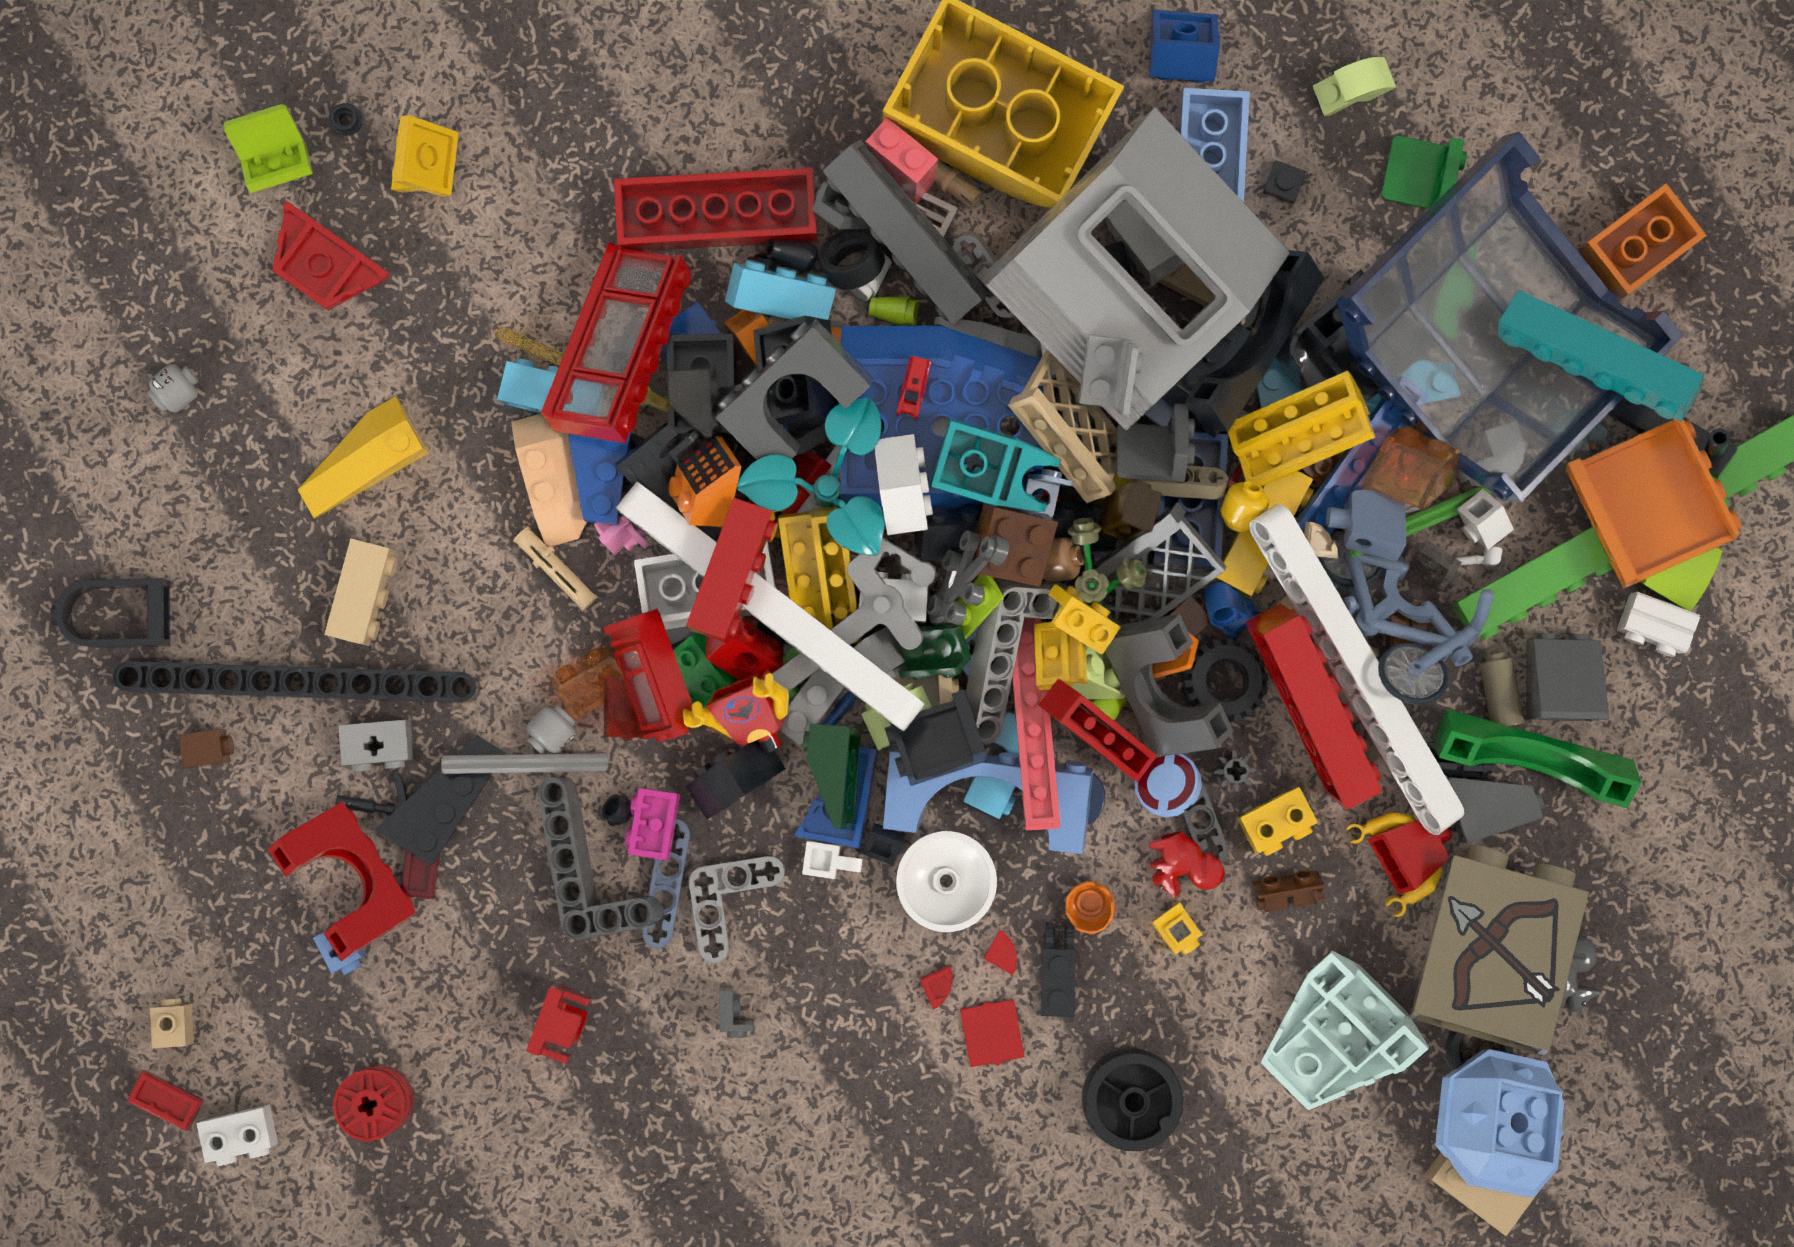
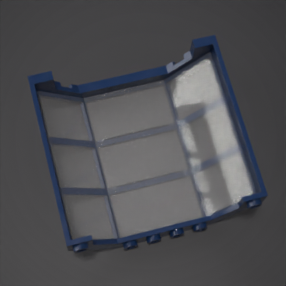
M1520 132L1502 136L1337 300L1350 353L1358 362L1356 364L1358 370L1365 377L1371 378L1379 387L1377 389L1379 395L1385 401L1392 403L1399 411L1398 416L1400 420L1408 427L1413 428L1420 436L1419 442L1421 445L1484 486L1500 500L1522 502L1624 397L1622 394L1611 389L1604 390L1597 387L1593 381L1581 375H1571L1561 366L1551 361H1541L1523 348L1511 347L1498 337L1499 320L1518 290L1663 356L1684 336L1664 310L1644 312L1635 306L1631 311L1617 302L1619 296L1605 286L1528 191L1527 182L1521 180V173L1525 168L1531 167L1540 156Z

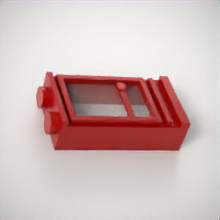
M658 608L603 627L606 635L611 634L613 642H610V644L616 648L614 655L641 730L642 732L646 731V734L642 735L643 739L656 737L657 742H661L689 733L688 727L684 724L683 710L692 711V701Z

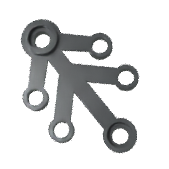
M968 530L963 533L959 544L960 549L964 550L963 557L960 553L948 550L943 558L942 568L947 570L940 591L928 601L927 614H929L930 622L934 624L950 622L960 625L966 616V607L956 603L955 599L958 596L962 597L964 602L974 606H978L984 596L983 586L970 582L988 562L999 566L1005 561L1009 552V541L995 535L991 537L986 536L979 547L980 555L972 562L975 551L980 543V535Z

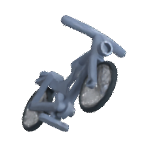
M1334 529L1330 536L1337 545L1338 558H1317L1330 580L1349 588L1351 596L1345 597L1343 602L1351 616H1357L1355 623L1362 635L1373 636L1379 632L1434 647L1431 650L1416 643H1400L1391 646L1383 653L1379 660L1378 673L1381 683L1395 698L1409 704L1423 705L1438 700L1445 693L1449 681L1444 661L1451 657L1455 666H1462L1473 658L1469 647L1476 641L1488 619L1494 598L1493 591L1484 589L1481 592L1474 617L1470 624L1462 630L1455 632L1432 602L1424 601L1420 606H1414L1405 601L1399 594L1397 582L1402 581L1409 570V566L1402 555H1400L1397 561L1366 553L1351 557L1344 545V529ZM1382 577V589L1385 599L1374 607L1368 585ZM1397 611L1418 623H1432L1441 635L1389 622L1386 619Z

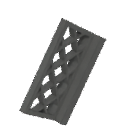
M1178 502L1155 518L1152 532L1129 542H1123L1092 566L1099 574H1104L1109 583L1117 576L1116 568L1122 564V560L1126 557L1130 560L1141 559L1146 572L1164 574L1163 589L1145 586L1144 583L1140 588L1135 587L1129 590L1121 584L1114 588L1116 589L1115 603L1103 600L1099 603L1111 611L1108 618L1118 625H1124L1120 620L1121 611L1138 614L1137 622L1161 618L1227 568L1184 517L1186 511ZM1179 529L1190 539L1189 548L1171 546L1172 535ZM1166 540V545H1161ZM1151 550L1165 552L1164 567L1148 565L1147 553ZM1171 553L1189 556L1188 570L1170 568ZM1194 557L1206 558L1214 568L1208 573L1193 571ZM1169 575L1187 578L1186 589L1183 591L1169 590ZM1192 579H1198L1192 584ZM1122 590L1139 592L1138 606L1121 604ZM1145 593L1162 596V606L1159 609L1145 608ZM1143 615H1148V617L1143 620Z

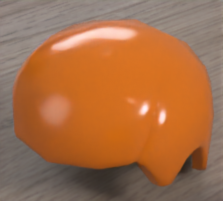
M1086 880L1075 885L1067 895L1065 912L1077 931L1095 934L1105 930L1113 920L1116 911L1115 899L1109 889L1101 882Z

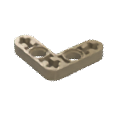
M1147 422L1135 423L1140 425H1153ZM1187 466L1185 482L1183 483L1130 478L1129 483L1135 480L1146 482L1152 486V490L1161 492V496L1219 499L1226 493L1228 476L1223 470L1218 468Z

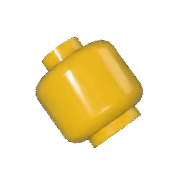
M1253 481L1238 482L1231 485L1220 508L1221 516L1230 529L1237 532H1247L1250 530V522L1267 511L1269 498L1258 483Z

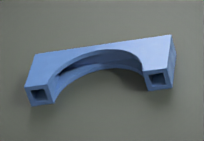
M893 746L889 755L883 829L916 833L921 825L925 806L931 797L944 786L962 778L974 776L993 777L1009 782L1022 790L1019 755L1014 753H1000L999 756L986 755L988 760L986 762L910 786L907 776L900 777L894 759L900 757L898 746ZM1067 761L1066 765L1055 763L1060 828L1047 829L1049 850L1083 854L1086 846L1094 769L1086 767V764L1083 762Z

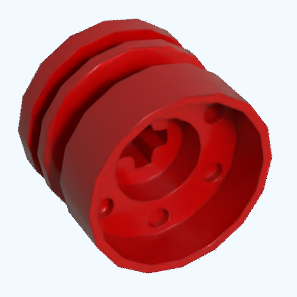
M381 1064L365 1067L344 1079L336 1090L333 1101L335 1120L342 1131L353 1139L366 1142L380 1140L401 1127L410 1116L414 1103L412 1086L405 1075L394 1067ZM368 1099L370 1101L376 1100L378 1106L373 1109H366L364 1103Z

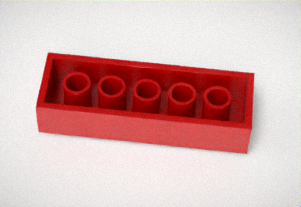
M813 168L614 179L617 245L619 248L657 251L768 244L770 239L817 241L816 213L812 211L815 203Z
M1280 603L1245 621L1326 794L1343 808L1349 810L1381 793L1382 789L1378 783V780L1381 779V774L1374 762H1369L1364 753L1368 750V747L1359 732L1355 733L1351 725V722L1354 721L1352 712L1345 703L1341 704L1337 693L1341 692L1340 687L1332 674L1328 675L1323 666L1327 660L1319 645L1314 646L1309 636L1313 633V630L1304 615L1300 616L1294 609L1290 610Z

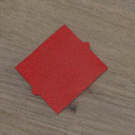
M1014 999L996 1003L985 1001L980 1006L960 1009L970 1067L992 1063L999 1066L1002 1061L1025 1057Z

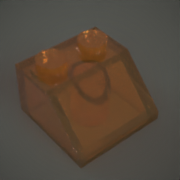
M1399 427L1385 438L1364 478L1363 486L1424 510L1452 485L1460 450L1449 446L1443 440H1433L1423 436L1415 429Z

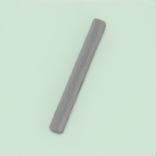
M605 753L443 756L441 759V770L444 774L598 772L608 769V756Z

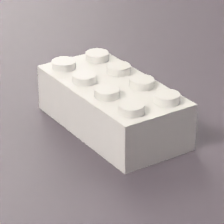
M766 541L762 552L766 554L765 563L761 572L757 574L776 588L769 544ZM674 554L634 560L642 613L658 608L666 630L686 626L704 577ZM742 607L739 617L752 615Z

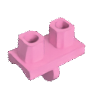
M624 515L619 518L618 526L594 524L600 534L598 539L614 555L624 547L628 551L631 550L637 543L644 549L649 546L644 539L647 533Z

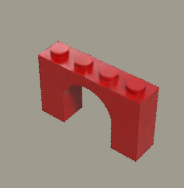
M343 801L278 838L267 849L285 877L317 859L327 857L345 861L359 874L364 888L361 906L334 923L323 933L341 961H344L397 928L416 913L413 908L412 899L406 892L401 890L395 881L392 869L383 863L376 852L374 842L365 836L358 825L356 815L352 810L347 809Z

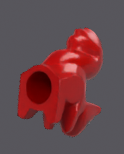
M1179 830L1156 836L1154 838L1155 841L1148 843L1151 849L1159 850L1161 853L1160 858L1150 863L1151 868L1161 869L1154 873L1152 881L1158 888L1168 892L1172 898H1177V895L1181 893L1180 875L1188 874L1192 884L1203 890L1214 889L1223 882L1225 870L1220 859L1215 858L1211 853L1203 854L1197 842L1187 837L1184 831Z

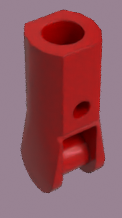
M909 356L897 406V416L904 413L914 416V420L918 419L932 360ZM906 390L919 393L917 403L904 400Z

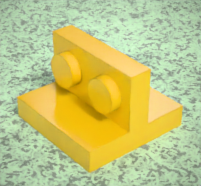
M411 115L401 116L396 138L391 190L402 193L425 191L441 197L451 196L459 132Z

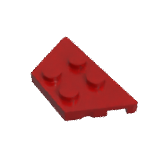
M287 200L285 201L282 209L284 211L282 228L279 230L277 239L278 251L274 257L272 268L275 274L328 311L389 279L391 276L389 272Z

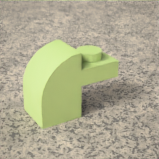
M1372 57L1354 62L1334 71V75L1313 85L1324 116H1330L1356 102L1370 101L1396 88L1385 57Z

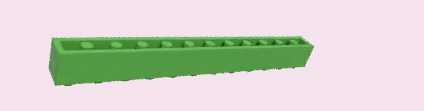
M1794 414L1735 446L1737 448L1735 456L1718 478L1727 495L1723 499L1726 506L1730 504L1727 498L1738 492L1739 496L1742 497L1757 489L1756 482L1760 479L1767 477L1768 481H1771L1787 472L1784 466L1794 461ZM1593 526L1451 605L1462 625L1466 627L1474 617L1481 592L1484 589L1493 591L1494 598L1488 619L1479 634L1484 641L1500 632L1498 625L1507 620L1510 621L1511 625L1529 616L1527 609L1536 604L1541 609L1558 600L1555 594L1566 588L1570 593L1586 584L1584 579L1586 576L1595 572L1597 577L1612 570L1613 567Z

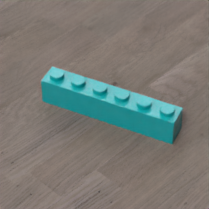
M1520 290L1517 291L1499 320L1498 337L1507 345L1514 348H1523L1541 361H1551L1561 366L1571 375H1581L1593 381L1601 389H1611L1622 394L1633 404H1643L1650 407L1663 418H1673L1682 422L1701 391L1704 374Z

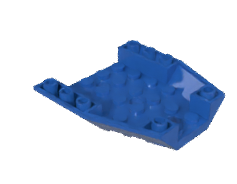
M842 326L841 345L873 377L871 387L857 399L867 397L875 403L880 418L885 425L879 439L914 434L916 448L923 447L926 467L919 468L920 473H927L929 492L923 493V495H930L931 506L954 508L967 504L983 506L984 503L931 487L929 481L943 436L936 435L932 429L933 421L939 416L954 418L1002 433L1000 430L1001 420L1006 416H1013L1020 424L1019 431L1013 437L1044 450L1008 406L1013 396L1022 393L1040 362V358L944 326ZM910 355L932 360L917 420L913 419L914 416L901 413L900 416L896 415ZM1038 386L1040 391L1044 394L1043 386ZM906 390L904 400L917 403L919 393ZM875 448L864 456L855 455L847 449L841 465V500L846 505L852 498L863 496L874 500L883 511ZM972 453L971 457L965 458L964 462L968 464V469H972L974 465L981 464V460L977 458L978 454ZM1033 466L1024 473L1022 478L1023 490H1025L1028 473L1041 474L1043 466ZM1043 489L1035 490L1032 496L1042 493Z

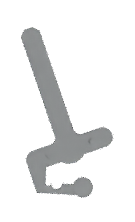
M882 538L880 552L877 556L860 554L849 563L848 574L864 595L865 602L859 609L830 631L848 645H851L876 625L884 624L903 648L912 650L921 645L923 633L904 608V599L899 590L891 585H887L877 572L876 567L885 552L889 553V557L892 554H898L901 557L900 564L912 571V580L919 586L932 584L936 579V569L932 564L919 560L885 538ZM799 653L773 673V680L790 691L820 667L805 655Z

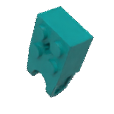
M949 417L929 482L931 487L994 506L1045 512L1047 504L1023 490L1022 478L1024 473L1033 466L1051 465L1059 467L1061 459L1016 437ZM972 453L978 454L977 458L981 460V464L974 465L972 469H968V464L964 462L965 458L971 457Z

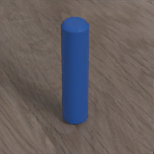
M848 691L822 725L836 726L855 702L857 696Z

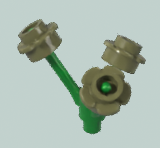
M1092 518L1074 520V525L1068 529V534L1072 536V543L1082 545L1085 571L1075 581V590L1079 592L1081 600L1091 606L1093 601L1100 603L1110 591L1121 584L1129 590L1143 586L1147 572L1144 565L1137 559L1130 560L1128 557L1124 558L1122 564L1116 568L1118 578L1110 583L1104 574H1099L1097 570H1094L1092 568L1090 544L1099 540L1098 532L1101 531V526L1094 523Z

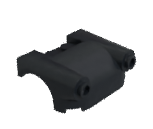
M1361 269L1346 281L1348 287L1305 321L1296 332L1288 336L1275 357L1301 391L1345 371H1349L1365 403L1378 393L1377 389L1379 387L1371 378L1365 377L1356 366L1358 362L1350 353L1337 300L1364 274ZM1388 275L1386 277L1383 276L1361 298L1362 302L1378 319L1374 324L1364 325L1366 335L1400 302L1398 299L1397 282ZM1405 312L1370 347V350L1392 376L1396 378L1436 344L1412 322Z

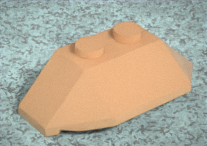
M542 414L511 422L515 450L533 514L545 545L553 547L578 540L587 522L583 520L568 433L553 431Z

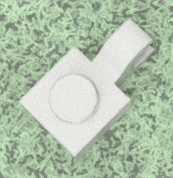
M807 841L802 874L836 879L837 869L861 872L863 859L839 856L841 847L839 845Z

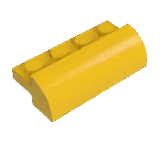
M1345 371L1235 420L1230 430L1227 431L1233 451L1239 457L1246 481L1256 482L1260 486L1375 438L1368 417L1370 413L1349 371Z
M818 507L813 508L810 512L779 515L778 522L790 600L831 630L858 609L855 584L848 574V565L851 562L850 550L838 544L831 537L827 528L828 515L838 508ZM860 637L852 644L860 643L862 641V637Z

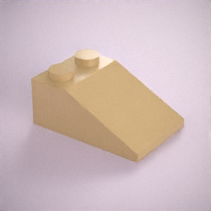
M1441 1152L1424 1174L1505 1236L1508 1235L1535 1198L1468 1186L1457 1173L1448 1157H1444Z

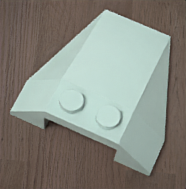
M1331 951L1308 972L1262 1058L1261 1064L1303 1106L1310 1110L1344 1096L1348 1091L1360 1086L1373 1084L1377 1079L1404 1071L1426 1052L1429 1046L1412 1019L1409 1018L1410 1016L1407 1011L1358 963Z

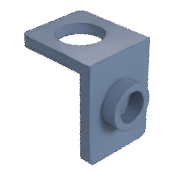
M1042 469L1041 474L1028 473L1024 491L1032 495L1035 490L1044 489L1048 494L1049 500L1045 512L1040 513L1053 517L1059 487L1073 486L1074 481L1061 479V472Z

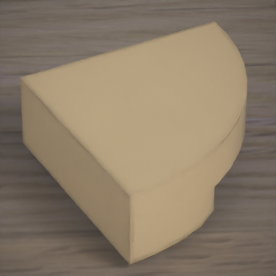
M1305 522L1304 535L1316 556L1338 558L1337 545L1333 542L1325 528L1314 522Z

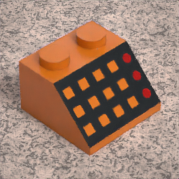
M715 436L677 464L675 477L670 479L669 494L673 497L679 511L682 512L689 525L723 527L732 500L735 498L742 466L722 437Z

